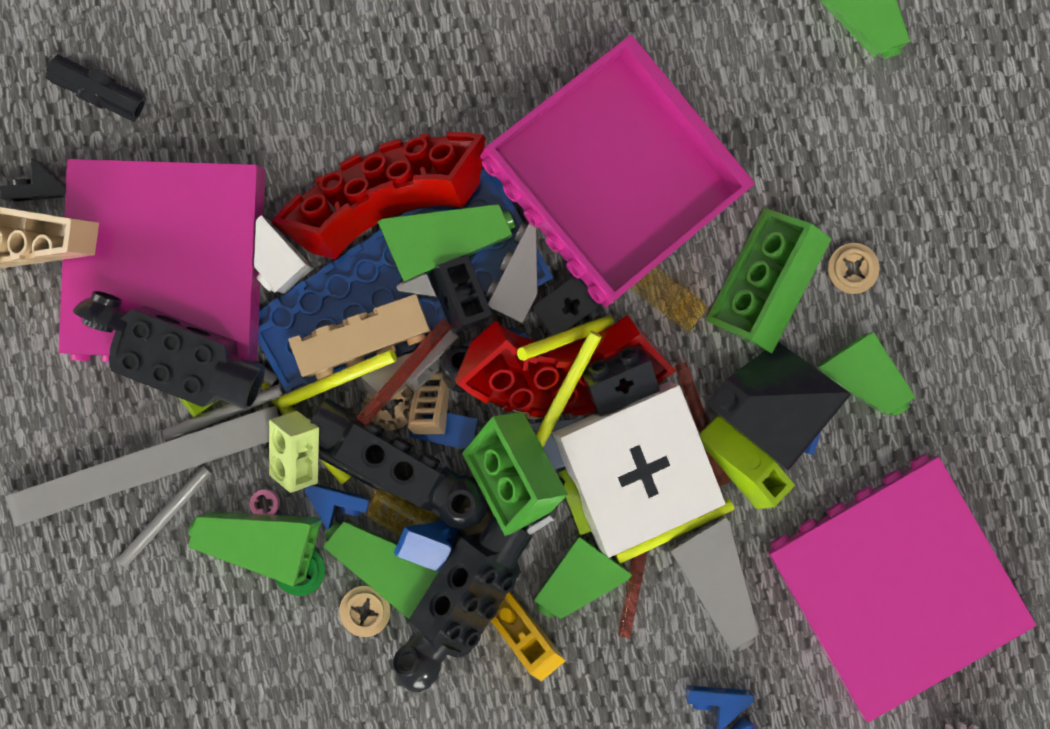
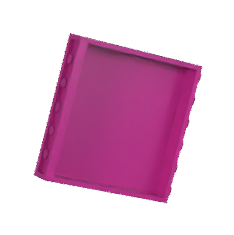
M632 34L488 144L480 155L482 165L487 173L499 179L504 185L503 190L511 201L519 203L525 211L524 215L527 221L533 227H539L546 236L545 240L548 246L554 252L560 253L567 261L566 265L571 274L578 279L581 278L588 286V293L591 298L598 304L602 303L605 308L756 184Z
M67 159L64 217L99 222L95 255L65 259L62 262L58 353L70 354V360L90 361V355H101V362H109L110 346L116 330L110 333L92 329L82 323L83 318L73 312L75 306L81 301L90 298L93 291H101L122 300L120 307L124 310L130 311L134 308L146 306L236 341L238 357L250 362H257L261 283L256 278L260 273L254 267L256 220L260 216H264L266 169L250 164Z
M926 453L909 462L911 467L901 473L899 470H895L882 477L883 483L872 489L871 486H867L854 494L855 500L844 505L843 502H839L826 510L828 515L818 521L815 518H811L798 526L800 531L791 537H788L787 534L777 537L770 542L772 548L766 550L860 715L867 723L1037 626L940 457L933 455L928 457Z

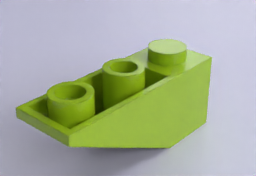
M716 416L699 433L703 447L755 509L776 507L795 486L776 461L721 417Z

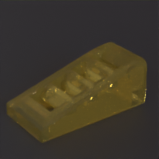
M379 489L374 493L367 514L368 518L399 536L402 535L404 528L407 526L436 522L439 518L438 515L431 511L422 509L406 499ZM384 504L388 506L386 514L381 512ZM395 511L399 513L398 518L394 517Z

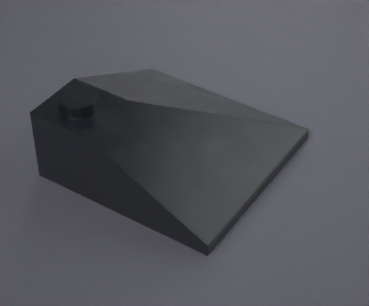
M778 342L773 353L762 352L728 377L706 405L717 416L721 417L789 471L851 394Z

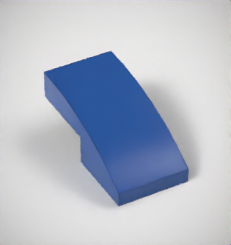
M447 412L445 434H413L410 431V437L466 449L475 437L478 418ZM434 414L423 415V419H433Z

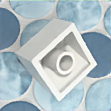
M263 216L256 220L254 267L260 273L256 278L269 292L272 290L274 293L280 292L285 294L314 268L270 220Z

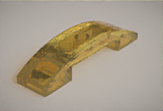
M656 267L630 288L688 333L691 332L709 308Z

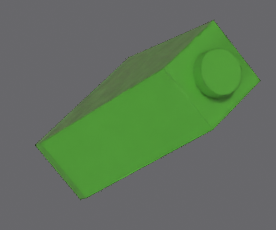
M820 0L873 58L879 55H883L884 59L895 57L903 53L902 48L910 42L896 0Z
M874 332L864 334L815 366L816 369L846 389L851 395L884 415L892 413L893 416H897L910 408L908 402L916 398Z
M578 534L535 594L534 601L538 603L536 609L550 619L555 615L561 620L628 581L632 574L627 568L613 558H608L596 546Z

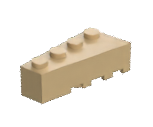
M0 206V269L95 255L99 222Z
M414 294L377 307L371 313L367 314L365 312L349 317L339 325H326L311 332L312 335L300 338L298 335L289 338L288 341L301 376L311 377L315 375L316 379L320 380L334 374L335 367L346 364L348 368L365 361V356L375 352L377 355L391 349L395 352L396 348L394 345L407 341L408 346L427 340L425 334L432 331L419 296Z

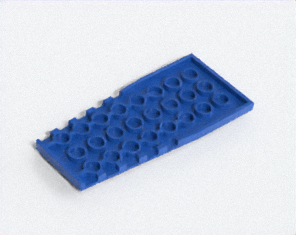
M485 169L481 171L479 186L463 208L429 206L409 210L401 215L409 216L497 204L500 205L502 212L508 209L515 224V228L510 229L512 238L469 256L484 296H486L493 281L499 283L504 273L500 266L508 252L514 254L519 244L514 239L523 223L512 201L505 194L502 183L496 176L493 177L488 174ZM381 229L361 244H357L348 250L346 254L334 262H330L321 268L319 272L307 280H303L281 297L268 303L266 307L259 311L258 342L286 393L317 381L315 375L311 377L301 376L288 341L289 338L298 335L300 338L312 335L311 332L320 327L332 324L339 325L349 317L365 312L367 314L371 313L377 307L414 295L398 291L397 284L404 281ZM537 248V287L554 279ZM418 295L432 332L425 334L427 340L415 345L408 346L407 341L394 345L396 357L434 341L450 328L438 296ZM377 353L367 355L364 358L367 360L376 356ZM343 364L335 367L334 371L335 373L346 369L347 366Z

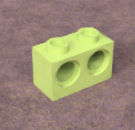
M298 411L269 420V476L290 493L318 483L319 427L310 423L311 421Z

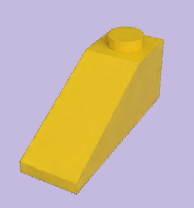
M508 592L500 604L496 616L490 621L529 674L543 681L566 660L511 592Z

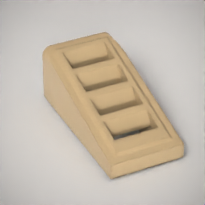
M438 371L429 379L441 380L440 386H426L425 383L414 392L408 421V429L413 434H445L449 388L443 381L441 371ZM425 392H438V395L436 397H425ZM424 403H436L435 408H424ZM434 414L433 419H423V415Z

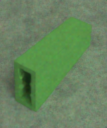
M499 204L385 218L378 221L403 281L423 273L429 274L439 264L465 255H473L512 238L510 229L515 228L509 210L507 209L502 212Z
M209 511L197 516L192 521L188 532L189 536H191L188 547L290 586H295L306 579L322 519L304 516Z
M348 519L342 524L336 521L324 535L328 541L323 547L408 619L439 573V571H434L397 557L394 551L398 541Z

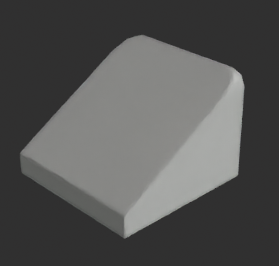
M425 273L397 284V289L400 293L437 297L431 280Z

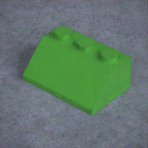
M523 412L493 416L462 452L505 536L549 514L568 495Z

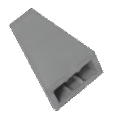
M723 515L670 546L669 550L729 649L733 651L737 648L738 651H741L755 642L754 637L758 636L759 632L728 519Z

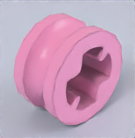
M261 489L251 497L249 503L250 510L253 514L274 515L279 510L280 498L273 490ZM260 495H264L266 499L273 500V505L269 506L270 512H265L264 508L258 509L256 502L261 501L258 498Z

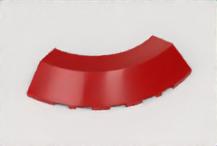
M447 131L446 136L430 137L429 133L420 134V137L413 138L408 142L403 143L400 138L378 145L380 150L361 157L359 153L339 163L340 169L315 178L316 185L302 196L298 192L271 222L276 228L308 252L336 260L352 241L372 226L378 224L379 220L390 218L405 211L429 206L463 208L480 184L482 169L480 155L484 150L486 139L484 134Z
M628 315L609 328L598 332L602 338L587 364L589 366L591 363L615 355L625 348L640 344L651 360L658 384L676 372L646 333ZM495 321L471 342L455 382L469 394L486 404L491 402L501 406L504 411L512 412L516 410L527 412L533 417L544 418L587 337L522 361L517 355V350L520 347L537 341L515 334L502 326L498 321ZM582 376L561 414L571 413L572 416H579L595 412V407L589 398Z

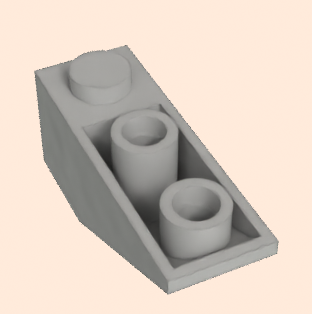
M522 223L514 239L519 244L514 254L510 252L506 254L500 266L504 273L499 283L496 281L492 282L485 296L486 299L490 300L488 303L490 309L522 325L537 298L536 227H533L530 223L528 225Z

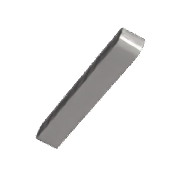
M273 406L6 495L5 499L14 526L16 527L268 443L269 420L279 417L277 407Z

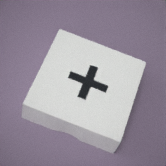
M668 381L659 385L660 391L603 416L593 414L552 432L568 475L572 478L579 491L582 509L597 547L608 558L726 505L683 392L678 384Z

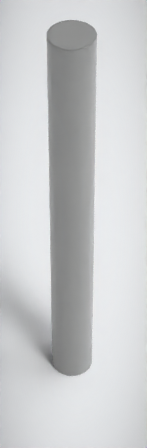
M278 384L260 391L250 409L284 395L285 392L282 385ZM227 404L163 430V436L166 441H171L247 410Z
M202 465L117 558V561L123 567H127L213 472L205 465Z

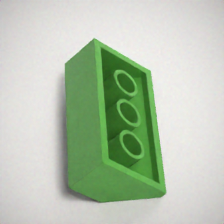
M764 207L705 321L751 345L773 353L831 238L811 223Z

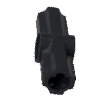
M59 54L51 59L46 69L45 78L51 83L75 93L76 97L100 109L106 108L132 122L136 121L144 108L146 98L141 94L115 83L116 80L91 67L87 69Z

